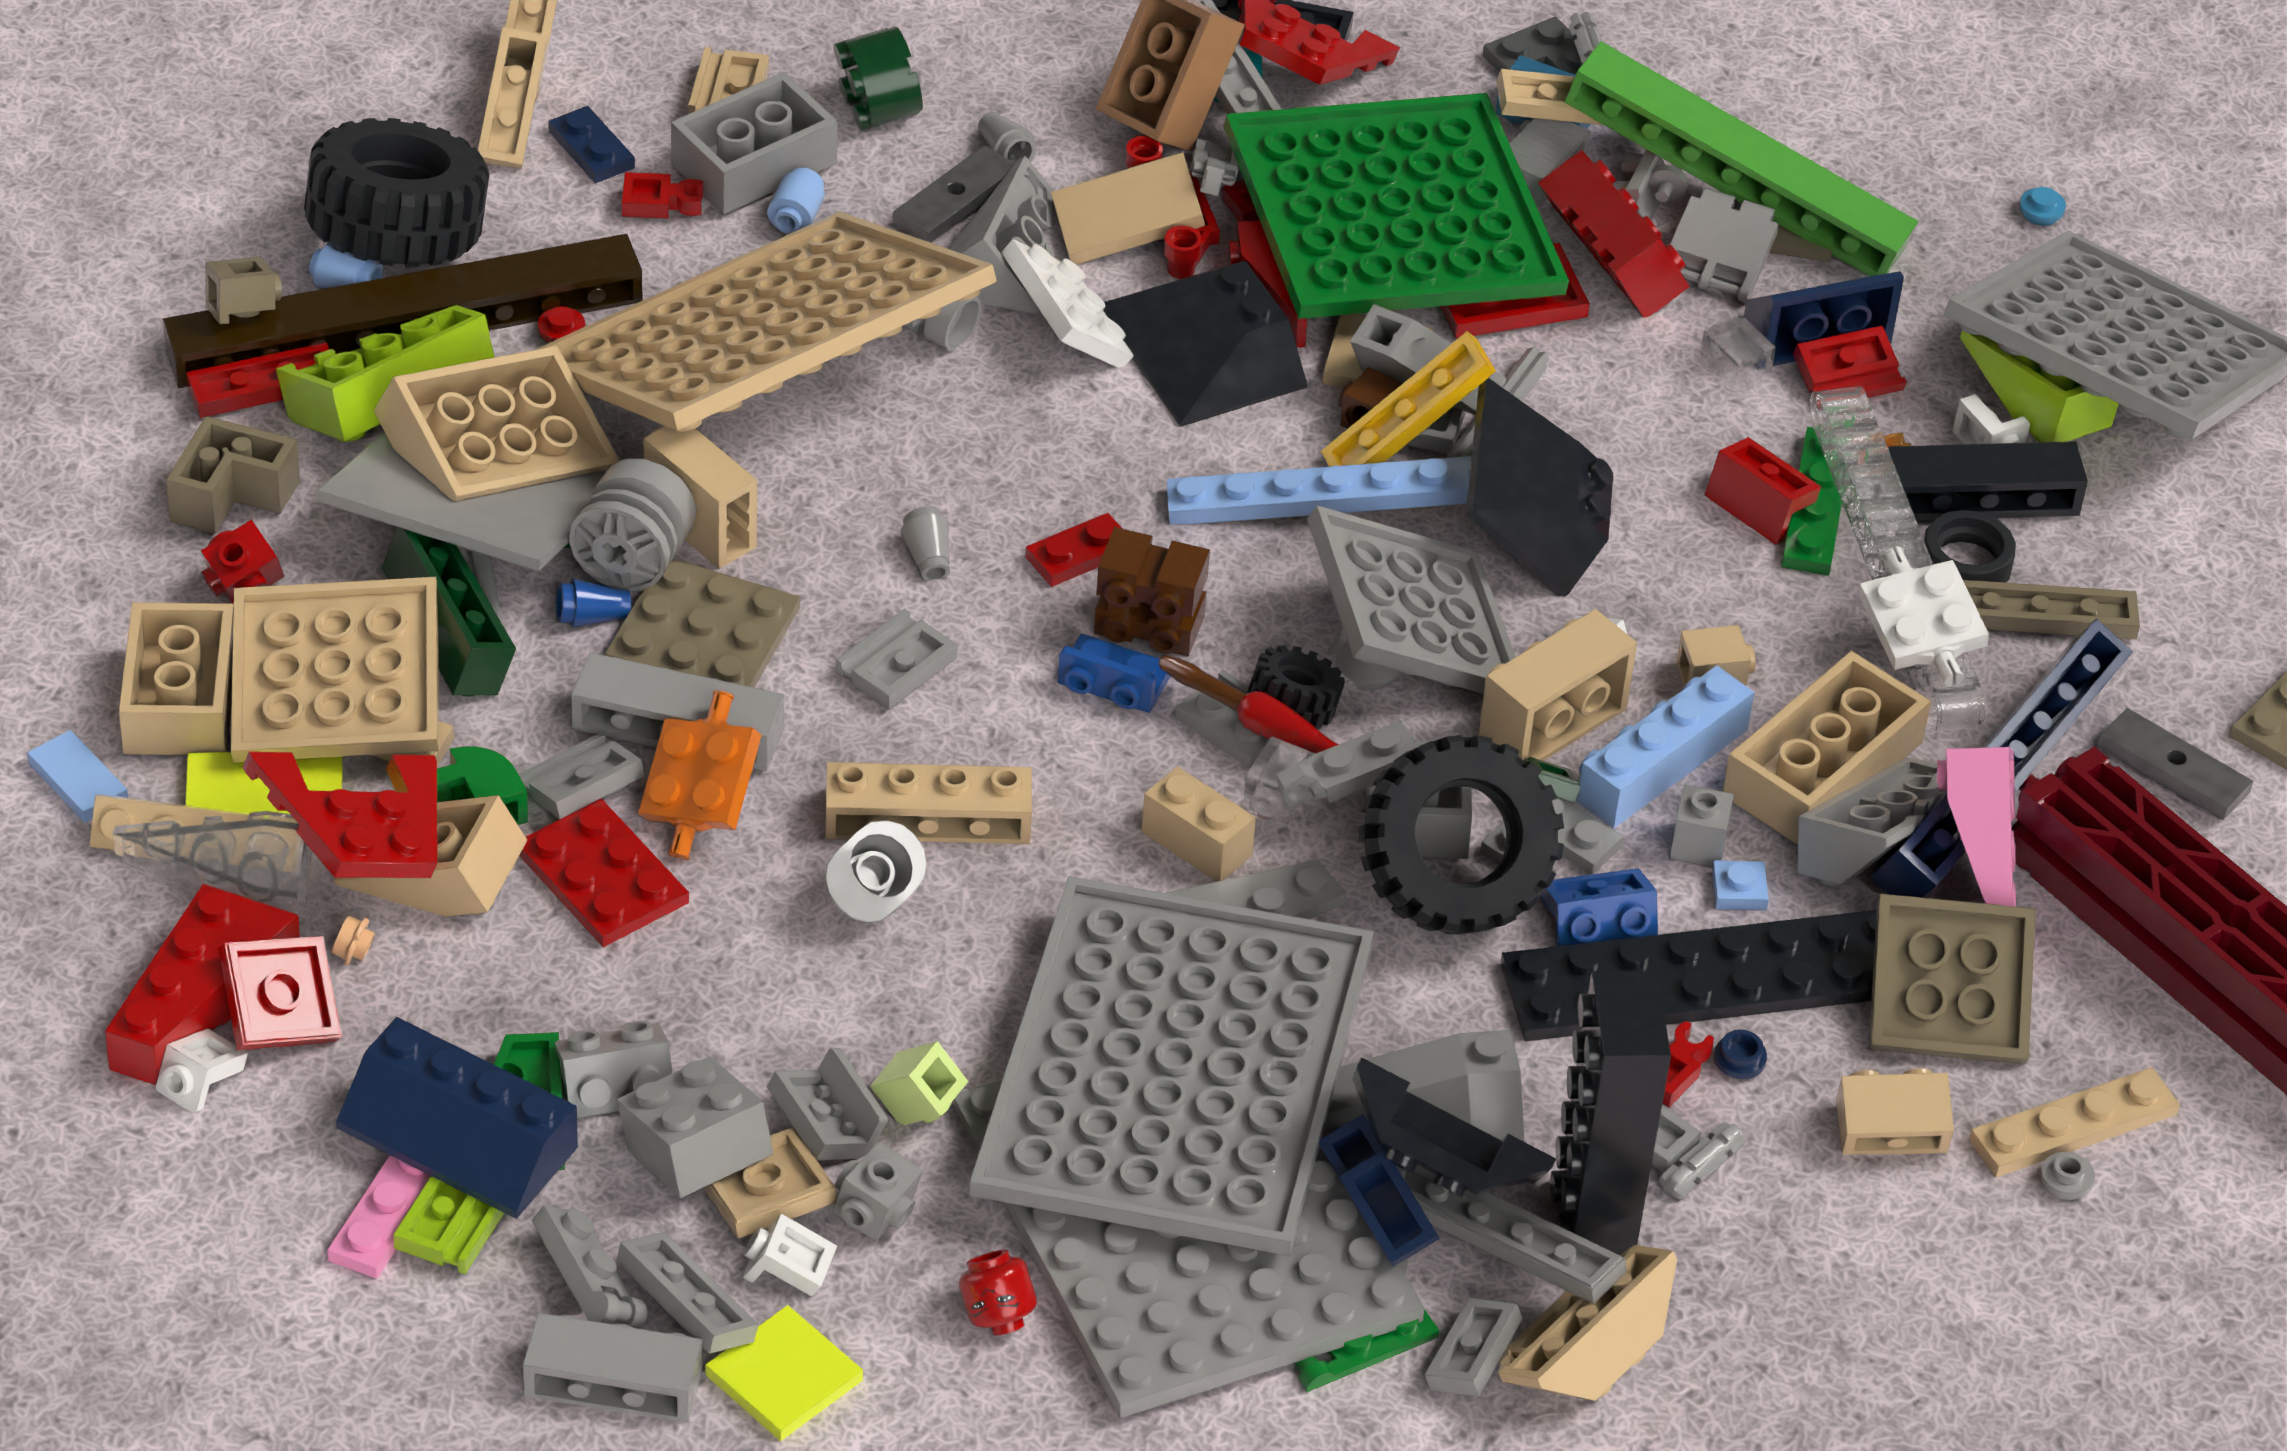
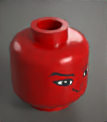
M1006 1249L984 1253L967 1261L968 1269L959 1278V1289L970 1323L980 1328H992L993 1335H1004L1025 1326L1023 1317L1030 1314L1037 1305L1036 1293L1026 1262L1022 1258L1010 1256Z

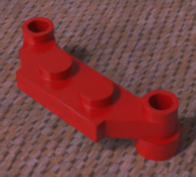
M1149 136L1132 138L1126 145V166L1132 168L1162 159V144ZM1190 173L1205 226L1197 229L1189 226H1176L1166 232L1164 255L1168 259L1167 271L1170 276L1176 279L1194 275L1196 266L1209 246L1219 244L1220 228L1205 194L1200 192L1201 185L1197 180L1198 178L1192 177V173Z

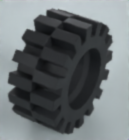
M1280 645L1276 650L1270 647L1265 650V653L1260 654L1247 693L1255 691L1264 692L1284 703L1315 728L1320 729L1322 724L1327 726L1331 723L1344 688L1345 679L1340 677L1342 672L1338 667L1330 668L1332 662L1329 659L1318 660V653L1310 650L1307 655L1302 653L1301 647L1293 646L1292 651H1289L1285 645Z

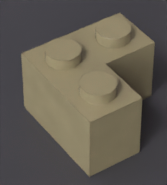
M206 416L166 479L170 522L216 534L235 502L281 514L300 483L297 439Z

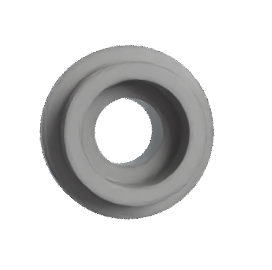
M2058 1152L2050 1155L2044 1161L2041 1169V1180L2052 1195L2060 1199L2073 1200L2086 1195L2092 1189L2095 1171L2090 1162L2084 1157L2071 1152ZM2064 1171H2069V1172H2072V1173H2074V1174H2068V1173H2065Z

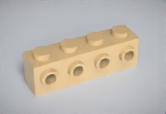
M827 762L825 839L849 840L859 829L869 823L887 820L903 825L914 833L919 841L1030 844L1032 767Z

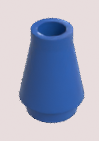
M573 578L570 580V583H559L556 593L557 620L559 623H570L571 628L616 619H626L631 611V595L627 589H615Z

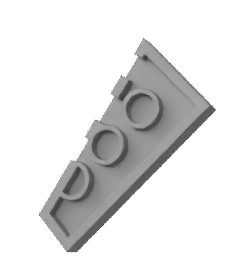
M1319 860L1171 891L1166 894L1312 919L1345 904L1347 892Z

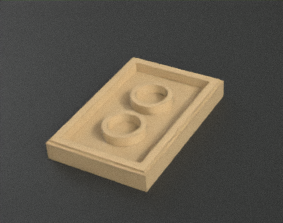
M1183 152L1051 192L1070 261L1075 264H1081L1163 239L1166 232L1176 226H1189L1194 229L1205 226Z

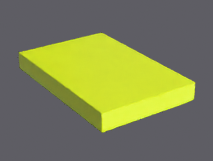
M231 752L188 753L187 806L295 820L288 811H278L267 799L270 791L259 777L255 780L249 778L243 769L244 762L233 763ZM343 756L295 759L308 790L333 791L343 789Z

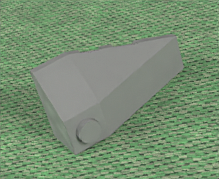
M1023 156L1015 163L952 244L950 250L993 264L997 282L980 289V294L976 297L980 299L981 304L1036 314L1040 311L1001 253L1011 240L1015 239L1029 247L1037 244L1053 257V248L1046 243L1043 231L1053 227V199L1051 192L1054 190L1026 156Z
M1906 757L1800 815L1798 824L1797 873L1817 878L1818 883L1822 885L1841 886L1873 866L1914 833L1940 793L1937 784V764Z
M1511 1030L1458 1033L1366 1059L1410 1082L1406 1090L1409 1093L1500 1140H1503L1507 1134H1510L1524 1141L1521 1070ZM1359 1062L1340 1067L1325 1127L1339 1129L1363 1113L1367 1118L1352 1081Z

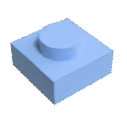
M1713 861L1712 879L1716 909L1767 911L1769 897L1765 862Z

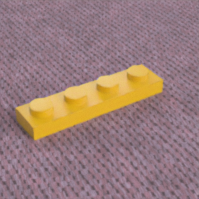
M1466 331L1322 449L1321 453L1329 467L1386 462L1494 374L1496 370L1477 338Z

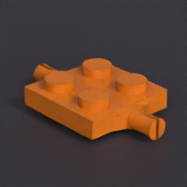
M713 691L712 701L707 718L686 721L665 718L638 814L648 821L670 823L676 827L671 847L668 851V855L671 857H681L682 859L689 860L694 836L698 831L701 832L712 828L736 830L762 735L753 727L734 726L726 723L732 701L734 700V696L728 692Z

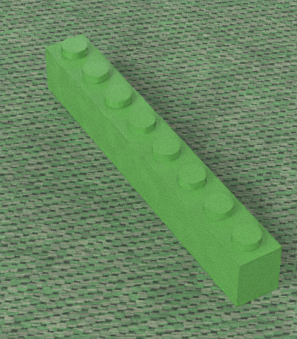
M1600 41L1577 71L1566 97V104L1717 190L1736 197L1735 200L1743 203L1744 200L1775 209L1773 222L1778 223L1780 226L1811 243L1832 250L1833 256L1869 276L1890 272L1905 250L1919 222Z

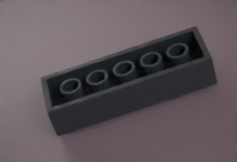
M1591 971L1588 994H1580L1578 1000V1018L1582 1030H1574L1573 1060L1577 1064L1576 1066H1568L1567 1094L1571 1101H1563L1561 1107V1126L1565 1136H1557L1556 1164L1560 1170H1552L1550 1175L1552 1203H1561L1562 1212H1558L1556 1216V1225L1620 1256L1621 1253L1638 1243L1671 1059L1658 971Z

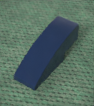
M1364 1113L1320 1139V1147L1393 1267L1440 1239L1395 1164L1384 1158L1387 1151L1378 1144Z

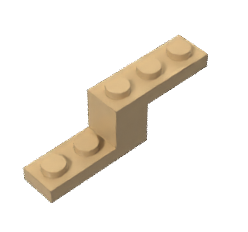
M510 0L505 27L502 26L478 151L487 164L522 169L535 101L539 97L558 0Z

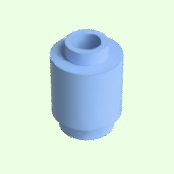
M796 168L782 178L767 209L768 218L775 228L790 234L813 223L825 197L824 182L820 175L808 168Z
M329 242L322 249H317L314 252L309 265V274L313 276L315 287L326 289L383 278V265L375 262V260L368 259L366 262L356 259L349 252L341 253L333 249Z

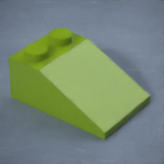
M1962 330L1960 339L2013 420L2024 416L2030 422L2029 432L2036 441L2067 442L2112 427L2119 403L2105 396L2091 395L2081 388V384L2065 376L2049 374L2040 368L2039 363L2023 355L2009 354L2003 351L1997 342L1983 335H1974Z

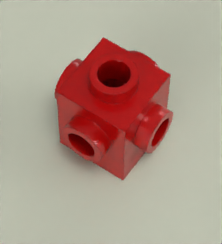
M252 519L233 531L227 530L219 533L209 542L206 548L201 550L207 568L201 571L204 580L216 597L224 593L232 604H234V588L271 586L285 577L278 557Z

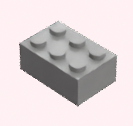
M785 71L671 122V164L686 179L702 180L703 195L723 214H727L775 192L782 178L796 168H808L819 172L837 163L838 121Z

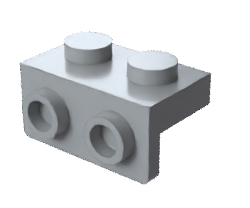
M633 1021L622 1025L620 1030L604 1033L594 1030H581L570 1034L568 1039L555 1042L556 1054L561 1062L565 1100L577 1106V1118L619 1111L617 1099L636 1091L638 1087L645 1083L655 1082L672 1074L669 1041L660 1024H652L648 1021Z
M830 1048L817 1070L775 1071L766 1086L816 1160L859 1159L866 1156L874 1147L888 1121L887 1115L840 1048Z

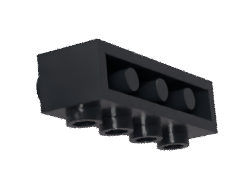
M2071 441L1890 446L1887 450L1881 482L1891 521L1934 520L1947 512L1960 510L1982 512L1994 518L2080 516L2088 480L2077 442Z

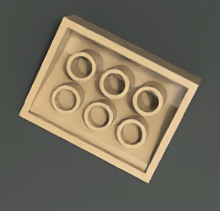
M557 346L395 376L374 409V413L393 449L453 502L608 470L612 464L620 462Z

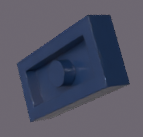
M588 105L548 121L549 133L595 184L635 168V157Z

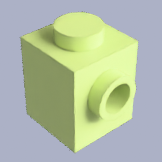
M938 1041L897 1052L872 1082L870 1088L897 1122L908 1125L919 1121L931 1123L940 1118L949 1109L952 1101L969 1081Z

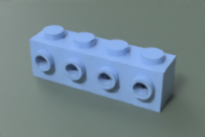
M1718 665L1702 677L1692 678L1677 695L1667 702H1659L1648 716L1634 726L1628 725L1624 727L1612 742L1601 750L1595 749L1584 758L1579 768V773L1581 774L1579 784L1581 788L1577 796V802L1613 829L1748 731L1754 691Z

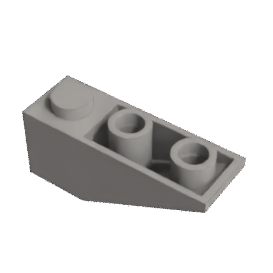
M1377 305L1372 306L1350 340L1362 372L1369 367L1401 383L1407 381L1452 344L1416 320ZM1497 371L1489 377L1501 387L1506 382V378ZM1478 387L1453 407L1476 415Z

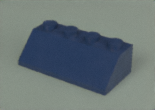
M396 1017L365 1051L336 1120L337 1129L515 1219L521 1215L578 1148L576 1105L399 1017Z

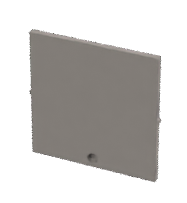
M384 432L317 490L316 501L540 571L569 543L571 524L585 503L590 499L591 493L607 470L453 502L393 449Z

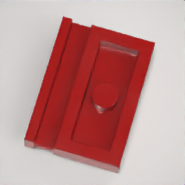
M1883 326L1797 344L1793 352L1807 389L1815 397V405L1818 409L1902 391L1907 384L1905 377H1901L1899 373V362Z

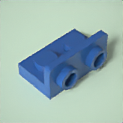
M1082 633L1073 648L1064 646L1059 654V684L1067 686L1078 694L1090 693L1111 700L1124 709L1135 708L1150 713L1171 676L1160 669L1158 664L1159 658Z
M1639 868L1554 879L1549 888H1544L1541 891V901L1555 918L1557 946L1658 935L1657 890Z

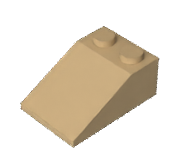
M499 795L437 802V866L431 878H335L334 883L344 888L445 917L486 913L494 904L497 894L510 871L515 866V862L525 846L527 838Z

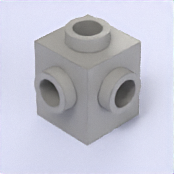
M879 1141L859 1163L851 1160L839 1174L834 1185L839 1190V1194L832 1212L842 1218L850 1227L861 1231L877 1242L891 1225L899 1229L910 1216L915 1206L913 1197L923 1170Z

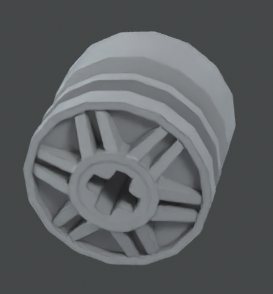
M625 459L612 464L596 485L590 499L585 503L571 524L569 543L573 556L586 573L609 587L641 591L654 586L668 568V564L675 557L677 549L683 544L694 526L697 509L693 495L679 476L658 463L647 459Z

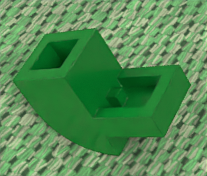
M462 746L449 749L450 765L437 768V802L499 795L517 825L528 822L527 789L517 770L506 757L493 750L476 746Z

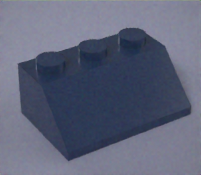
M1901 271L1746 299L1741 332L1762 368L1796 362L1793 352L1797 344L1883 326L1891 344L1904 276Z

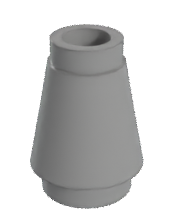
M989 112L980 119L978 131L990 149L1014 163L1023 156H1026L1030 162L1035 156L1036 146L1034 136L1028 129L1001 116L997 112Z
M927 506L916 508L905 515L901 536L921 572L923 580L946 578L950 574L948 520L941 515L937 508Z

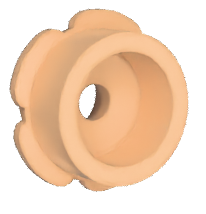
M348 915L344 921L331 954L345 959L344 965H349L352 957L360 961L364 960L375 937V932L367 929L369 919L365 917L361 921Z

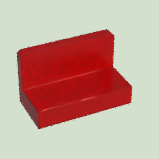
M1747 437L1719 450L1705 496L1777 545L1784 540L1792 513L1815 503L1821 486L1750 437Z

